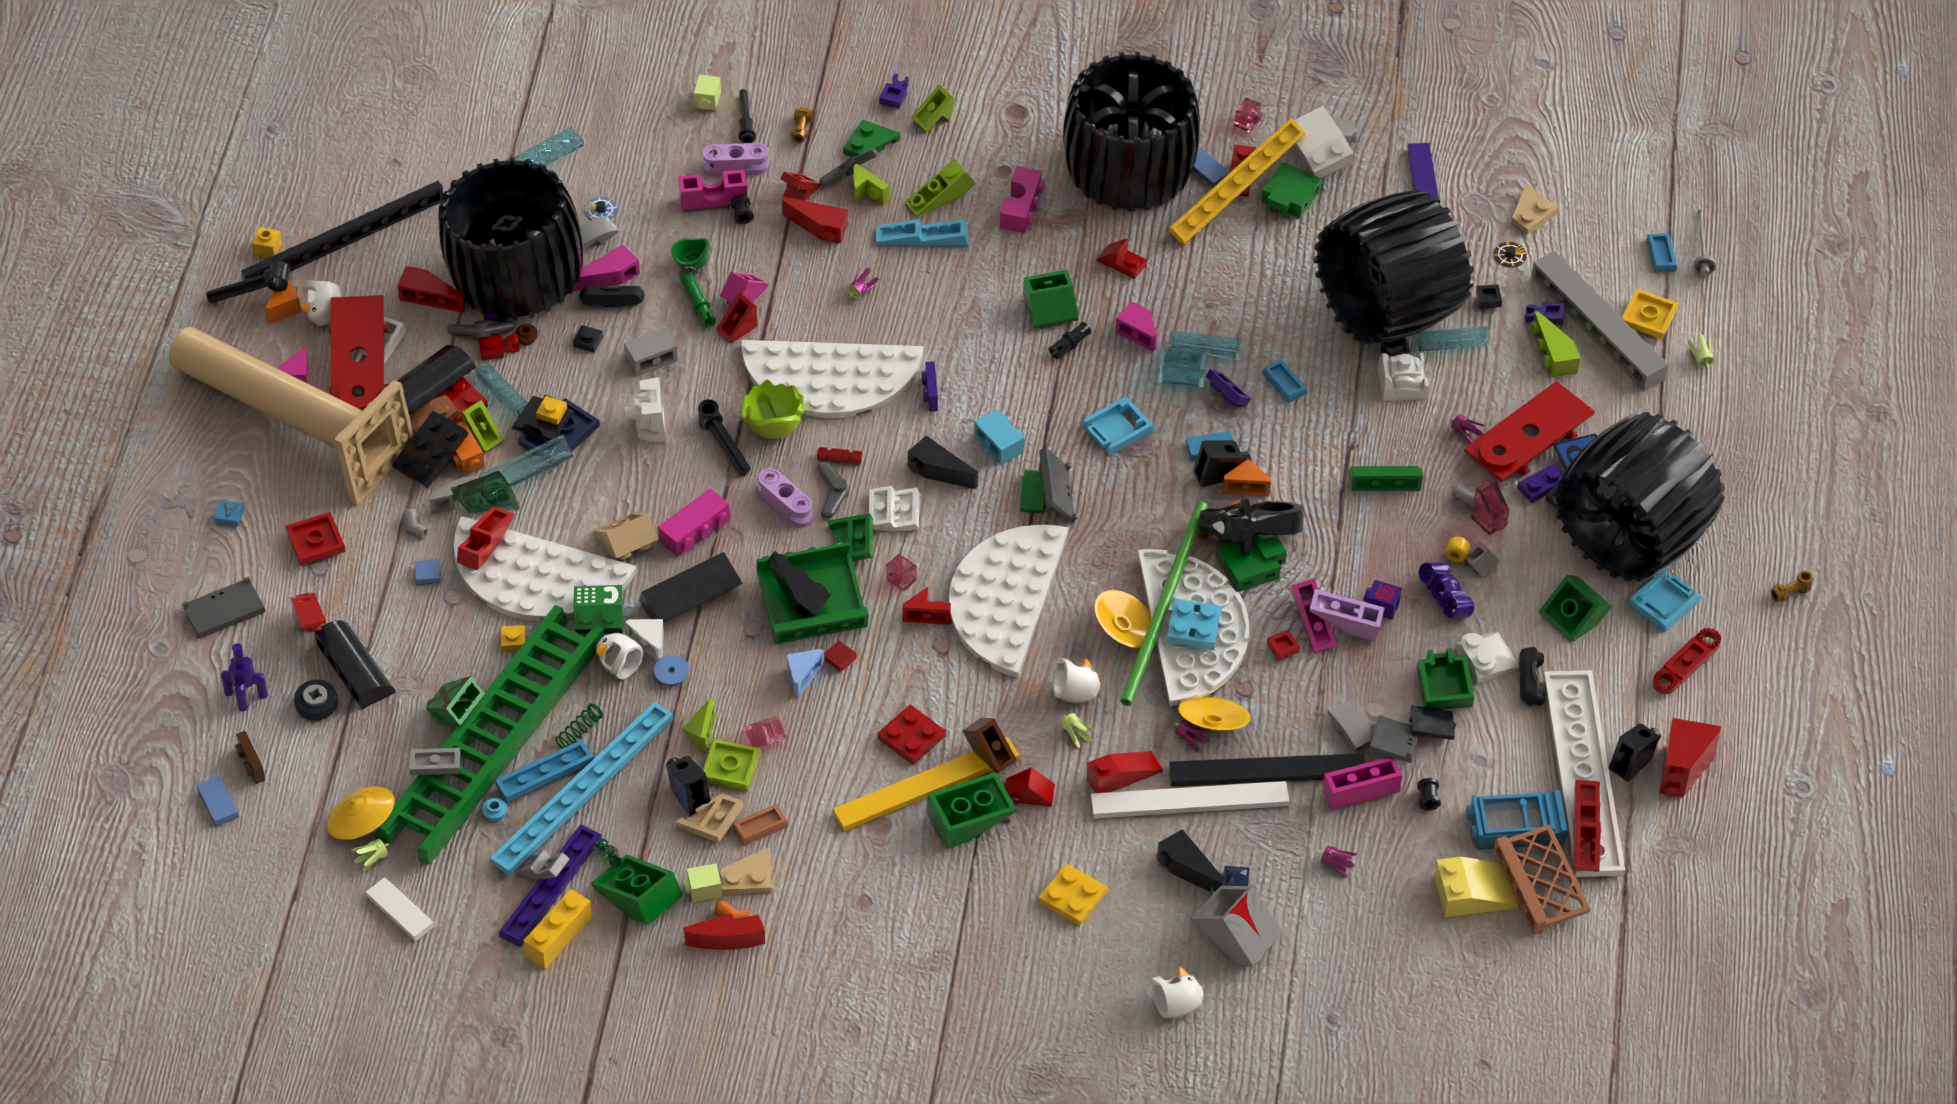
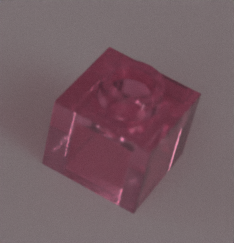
M1245 98L1236 110L1234 126L1251 132L1255 125L1258 126L1261 122V103Z
M898 554L886 564V579L892 586H897L902 591H905L917 580V566Z

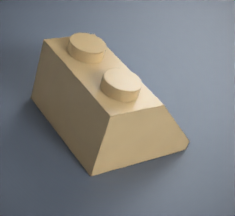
M632 512L592 530L609 557L618 558L619 560L632 556L631 552L636 549L640 551L646 550L653 546L652 542L659 540L648 513Z

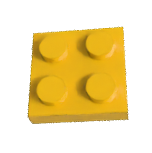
M1636 288L1622 318L1636 331L1663 340L1679 303Z
M1066 863L1039 896V903L1076 925L1081 926L1108 893V886Z

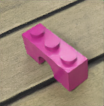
M1016 166L1011 180V197H1016L1017 199L1005 197L1000 211L999 228L1025 233L1028 225H1032L1034 219L1033 209L1038 208L1040 200L1038 195L1043 193L1045 181L1042 180V171Z
M744 169L723 171L721 181L714 185L704 184L701 181L700 174L678 176L682 210L729 206L735 196H747V182Z

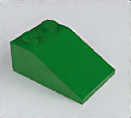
M996 772L928 794L927 813L946 849L971 841L1016 812V808Z
M627 854L591 882L593 888L631 919L646 925L656 920L661 913L672 907L683 896L674 872Z

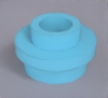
M491 798L482 806L483 815L489 821L498 822L506 815L507 805L502 799Z

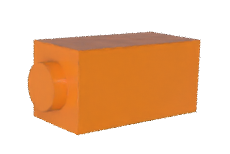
M465 421L456 423L466 429L469 434L451 457L454 467H459L463 475L484 468L483 451Z

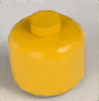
M1459 536L1452 537L1448 540L1444 550L1445 556L1454 563L1463 562L1468 556L1470 544L1465 538Z

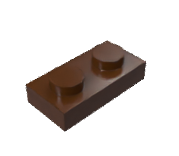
M246 731L237 733L238 744L234 746L239 759L244 758L245 760L243 766L247 776H253L256 784L265 781L263 766Z

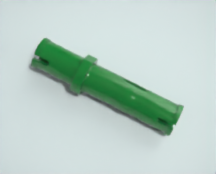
M688 272L690 277H688L687 273L682 274L680 281L693 304L694 313L699 316L703 327H708L706 322H708L710 327L716 323V319L710 310V303L704 298L694 274Z

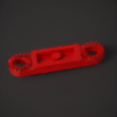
M1709 627L1708 629H1701L1694 638L1692 637L1656 672L1652 682L1653 688L1661 694L1674 692L1720 647V633ZM1710 637L1714 639V643L1707 644L1708 642L1705 643L1703 638ZM1667 679L1671 683L1668 686L1666 684L1664 686V684L1661 685V682L1659 683V680Z

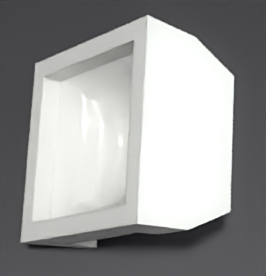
M1420 353L1418 358L1409 354H1402L1390 359L1387 354H1381L1377 368L1382 401L1428 399V380L1424 374L1423 353Z
M659 377L639 381V394L633 398L634 406L625 407L626 420L636 421L638 439L649 442H666L664 407Z

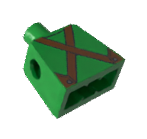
M468 676L442 685L434 697L427 701L426 709L440 725L461 726L485 693L473 678Z

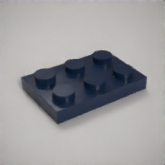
M566 398L562 401L567 402V408L574 410V413L553 444L527 434H523L518 439L521 447L553 468L600 426V421Z

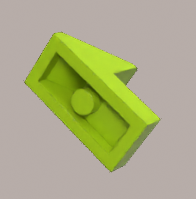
M939 84L911 117L925 131L929 132L941 116L948 120L951 119L954 97Z
M857 163L854 165L855 203L865 195H869L871 199L878 201L882 205L889 201V185Z

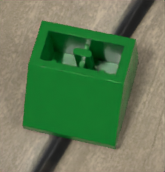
M1068 270L1024 277L1023 297L1034 328L1078 320L1074 288Z

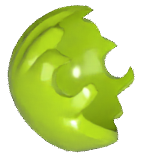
M767 379L760 386H753L749 394L743 396L740 406L741 418L753 433L768 439L787 437L801 423V417L804 414V395L794 385L786 386L781 383L773 385Z

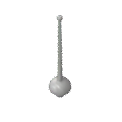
M1699 209L1701 256L1696 258L1693 268L1697 274L1707 277L1715 271L1716 262L1712 257L1706 255L1702 220L1703 211Z

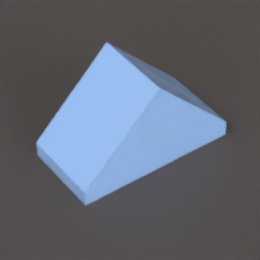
M815 649L787 655V671L795 697H800L823 668L824 650Z

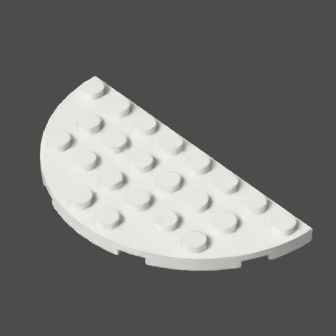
M742 340V358L744 367H746L750 380L754 385L760 386L767 379L773 385L780 383L786 386L794 385L804 395L803 415L833 419L854 417L856 413L869 409L875 411L899 397L910 386L911 380L920 369L923 358V346Z
M461 516L455 532V562L459 575L466 587L475 597L478 596L486 602L487 606L491 609L521 620L542 622V619L546 617L554 605L563 608L566 613V620L573 619L574 586L622 585L623 591L637 572L634 565L508 529L493 553L477 571L457 563L458 547L470 536V528L477 520Z
M1029 525L1000 532L978 544L965 556L957 567L949 591L953 628L967 650L977 659L980 657L985 662L991 664V668L1019 678L1068 536V527Z
M1138 550V560L1151 619L1176 558V555L1168 554L1167 550ZM1191 556L1188 557L1156 640L1169 707L1180 705L1185 700L1203 698L1224 685L1237 671L1243 661L1249 640L1248 613L1240 594L1235 592L1228 583V579L1218 570ZM1174 598L1222 606L1214 650L1167 643Z

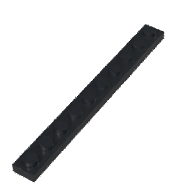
M439 181L426 185L373 211H369L362 216L241 270L242 280L263 275L264 271L277 261L286 263L290 267L291 272L442 202L443 186Z

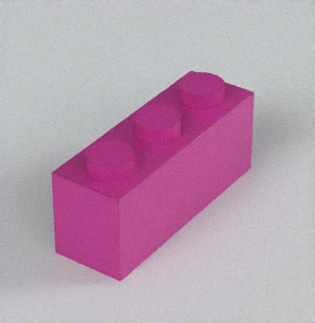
M711 488L658 526L659 542L677 557L689 551L697 542L707 538L712 531L727 523L730 519L729 503Z
M1388 757L1324 774L1322 792L1330 810L1399 793L1402 773L1395 758Z

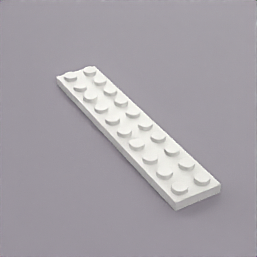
M1592 670L1544 672L1543 680L1573 870L1575 780L1600 781L1599 872L1574 870L1575 877L1624 876L1625 865Z

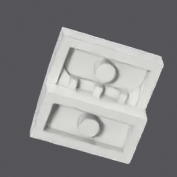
M892 486L870 489L869 513L873 517V529L880 531L919 530L920 493L918 488L894 491Z

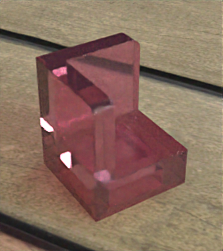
M779 715L743 727L749 746L759 748L787 738Z

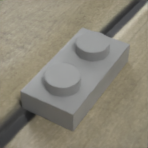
M460 748L410 749V775L460 774Z

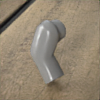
M1455 486L1452 491L1454 497L1460 499L1474 510H1480L1487 504V500L1483 495L1479 494L1476 496L1461 486Z
M414 508L404 510L402 514L404 529L420 538H425L428 528L417 523V510Z

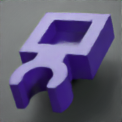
M895 73L892 77V84L886 83L879 97V104L900 109L907 95L909 77L906 76L903 81H898V74Z
M1542 303V307H1537L1533 304L1526 305L1525 322L1531 323L1534 320L1535 312L1538 311L1554 325H1564L1565 303Z

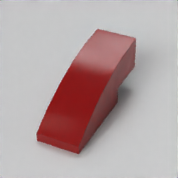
M493 506L470 528V536L458 547L457 563L478 571L500 543L513 520L514 514Z
M730 913L683 927L685 945L696 948L734 950L765 944V929L759 914L734 921Z

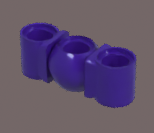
M1425 562L1420 566L1419 578L1423 583H1426L1427 589H1431L1433 598L1440 603L1439 606L1443 609L1445 616L1449 618H1466L1473 614V600L1467 596L1465 591H1461L1459 581L1453 577V573L1450 572V568L1446 563Z

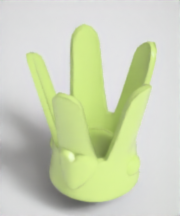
M1700 334V352L1691 340H1688V344L1695 356L1697 365L1701 368H1709L1715 361L1711 353V337H1709L1708 350L1705 338Z
M1075 713L1063 716L1064 719L1061 722V727L1068 732L1078 749L1080 744L1075 733L1086 742H1091V737L1085 731L1089 729L1095 732V729L1081 722Z
M377 839L365 846L351 849L352 852L356 851L358 854H361L355 858L354 862L361 863L365 861L364 868L362 869V872H365L378 859H383L388 855L386 846L389 843L384 845L380 839Z

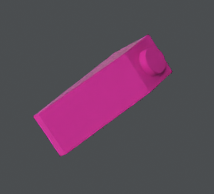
M1315 578L1292 585L1291 593L1314 653L1336 647L1337 643L1330 623L1309 611L1314 590H1318Z

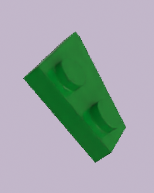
M862 119L843 147V154L856 157L870 149L880 152L885 149L887 143L891 141L898 142L900 140V132Z
M870 513L827 520V524L839 543H850L852 561L873 558V517Z

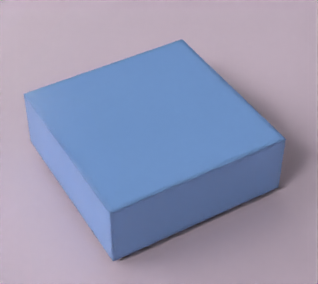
M439 559L415 561L416 585L440 583Z

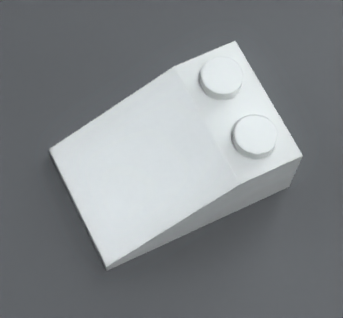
M1324 106L1294 120L1306 133L1295 144V147L1310 174L1322 178L1354 162L1352 149Z

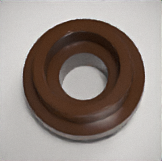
M523 324L516 328L515 334L518 335L520 344L531 345L535 342L538 331L531 324Z

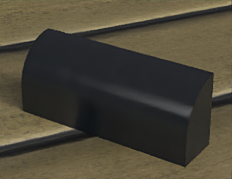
M446 345L397 380L402 383L409 416L476 368L473 360L465 351L457 346Z
M722 552L642 591L639 602L650 619H663L664 623L743 583L726 554Z
M342 620L332 621L322 625V629L314 631L316 645L361 709L396 693L394 687L347 622Z

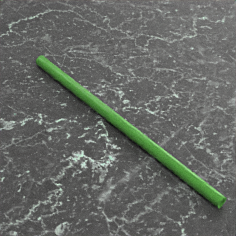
M1197 502L1120 699L1121 704L1125 706L1132 705L1198 534L1199 514L1202 510L1208 508L1205 502Z

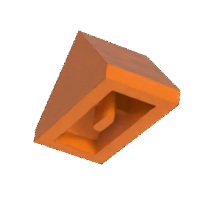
M289 280L287 289L281 292L273 291L265 306L268 323H274L301 313L299 296Z
M1247 459L1224 475L1223 494L1269 496L1271 478Z

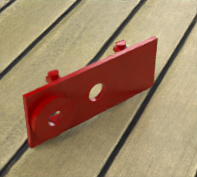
M383 295L331 297V326H329V334L331 335V386H329V394L362 411L389 385L384 384V333H389V324H384ZM355 349H363L367 352L366 358L362 361H354L350 355ZM359 387L365 390L364 395L361 397H354L352 395V391L355 388Z
M1556 381L1465 447L1464 452L1501 482L1516 472L1525 476L1530 472L1526 464L1561 438L1573 439L1578 437L1574 429L1593 416L1595 411ZM1526 427H1534L1538 430L1539 434L1535 437H1528L1524 435L1522 430ZM1502 448L1505 454L1496 455L1493 453V449Z

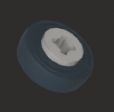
M310 680L300 685L296 690L294 705L297 712L303 718L322 720L332 715L336 710L338 695L335 687L329 682Z

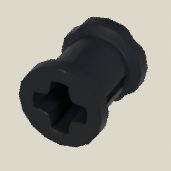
M746 195L735 196L731 200L732 208L735 210L734 220L742 225L750 223L754 218V214L750 210L751 202Z
M1405 338L1380 344L1381 354H1387L1389 359L1396 355L1409 354L1410 352Z
M1433 778L1420 780L1417 783V789L1421 794L1419 807L1426 811L1437 809L1441 806V800L1437 794L1439 789L1438 780Z

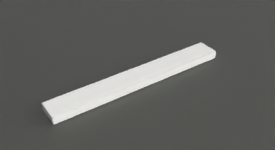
M1286 781L1094 793L1091 794L1093 819L1284 807L1289 806V796Z

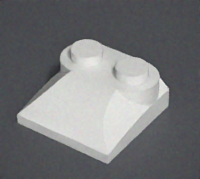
M1498 631L1484 635L1468 633L1462 637L1461 642L1456 643L1455 650L1459 656L1466 655L1469 672L1476 684L1519 670L1518 662Z

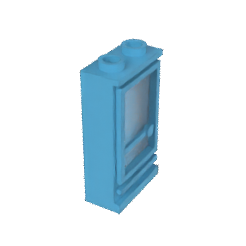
M1560 790L1547 793L1480 797L1472 795L1471 803L1466 807L1467 819L1472 820V825L1470 826L1471 840H1475L1477 850L1494 849L1497 838L1503 836L1510 838L1549 824L1559 844H1565L1568 829ZM1546 833L1537 836L1534 841L1543 846L1550 844ZM1520 842L1513 844V847H1529Z

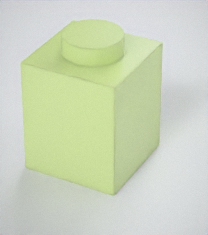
M698 76L694 90L695 108L716 111L721 94L720 77Z
M717 864L687 869L688 879H683L686 894L691 895L692 903L722 898Z

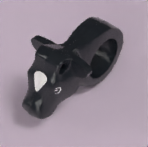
M1243 498L1240 505L1234 504L1220 509L1210 508L1202 510L1199 514L1198 523L1201 532L1213 534L1221 541L1239 542L1242 555L1249 556L1251 539L1254 535L1297 534L1303 530L1304 515L1302 505L1297 503L1265 501L1250 506L1249 499Z

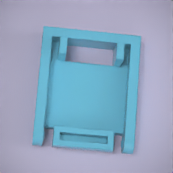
M1126 396L1086 417L1081 423V426L1087 429V432L1103 449H1106L1109 455H1113L1153 432V424ZM1129 413L1136 420L1135 427L1123 415Z
M1666 569L1657 574L1630 597L1628 606L1664 633L1695 607L1702 597L1698 593L1693 596L1695 590L1672 574L1667 578L1669 572Z

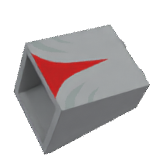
M1220 886L1191 918L1236 965H1256L1260 962L1261 956L1276 944V940L1283 933L1253 886Z

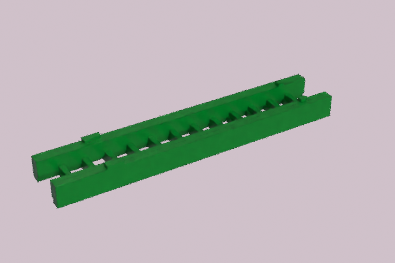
M554 605L485 691L484 696L461 726H457L441 746V748H460L461 756L483 767L477 774L460 767V774H451L469 783L463 792L441 782L447 774L418 775L396 802L389 817L378 827L379 839L385 844L389 843L390 846L405 826L426 835V839L419 846L417 852L419 861L430 865L457 829L459 830L467 821L469 814L495 783V780L498 779L595 656L596 645L604 636V628L596 624L586 637L565 628L567 621L563 608ZM555 638H558L577 648L571 654L551 643ZM544 654L562 663L563 666L557 670L538 661V659ZM531 671L550 682L546 687H543L525 678V676ZM515 688H518L537 699L533 704H530L511 693ZM502 704L523 714L518 723L497 713ZM488 722H491L510 733L503 740L483 730ZM477 739L496 748V750L489 757L469 746ZM433 791H436L454 800L455 803L448 810L428 800V797ZM421 808L441 818V820L433 827L413 816Z

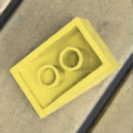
M1466 857L1438 859L1436 861L1434 879L1445 918L1518 908L1516 896L1500 863Z

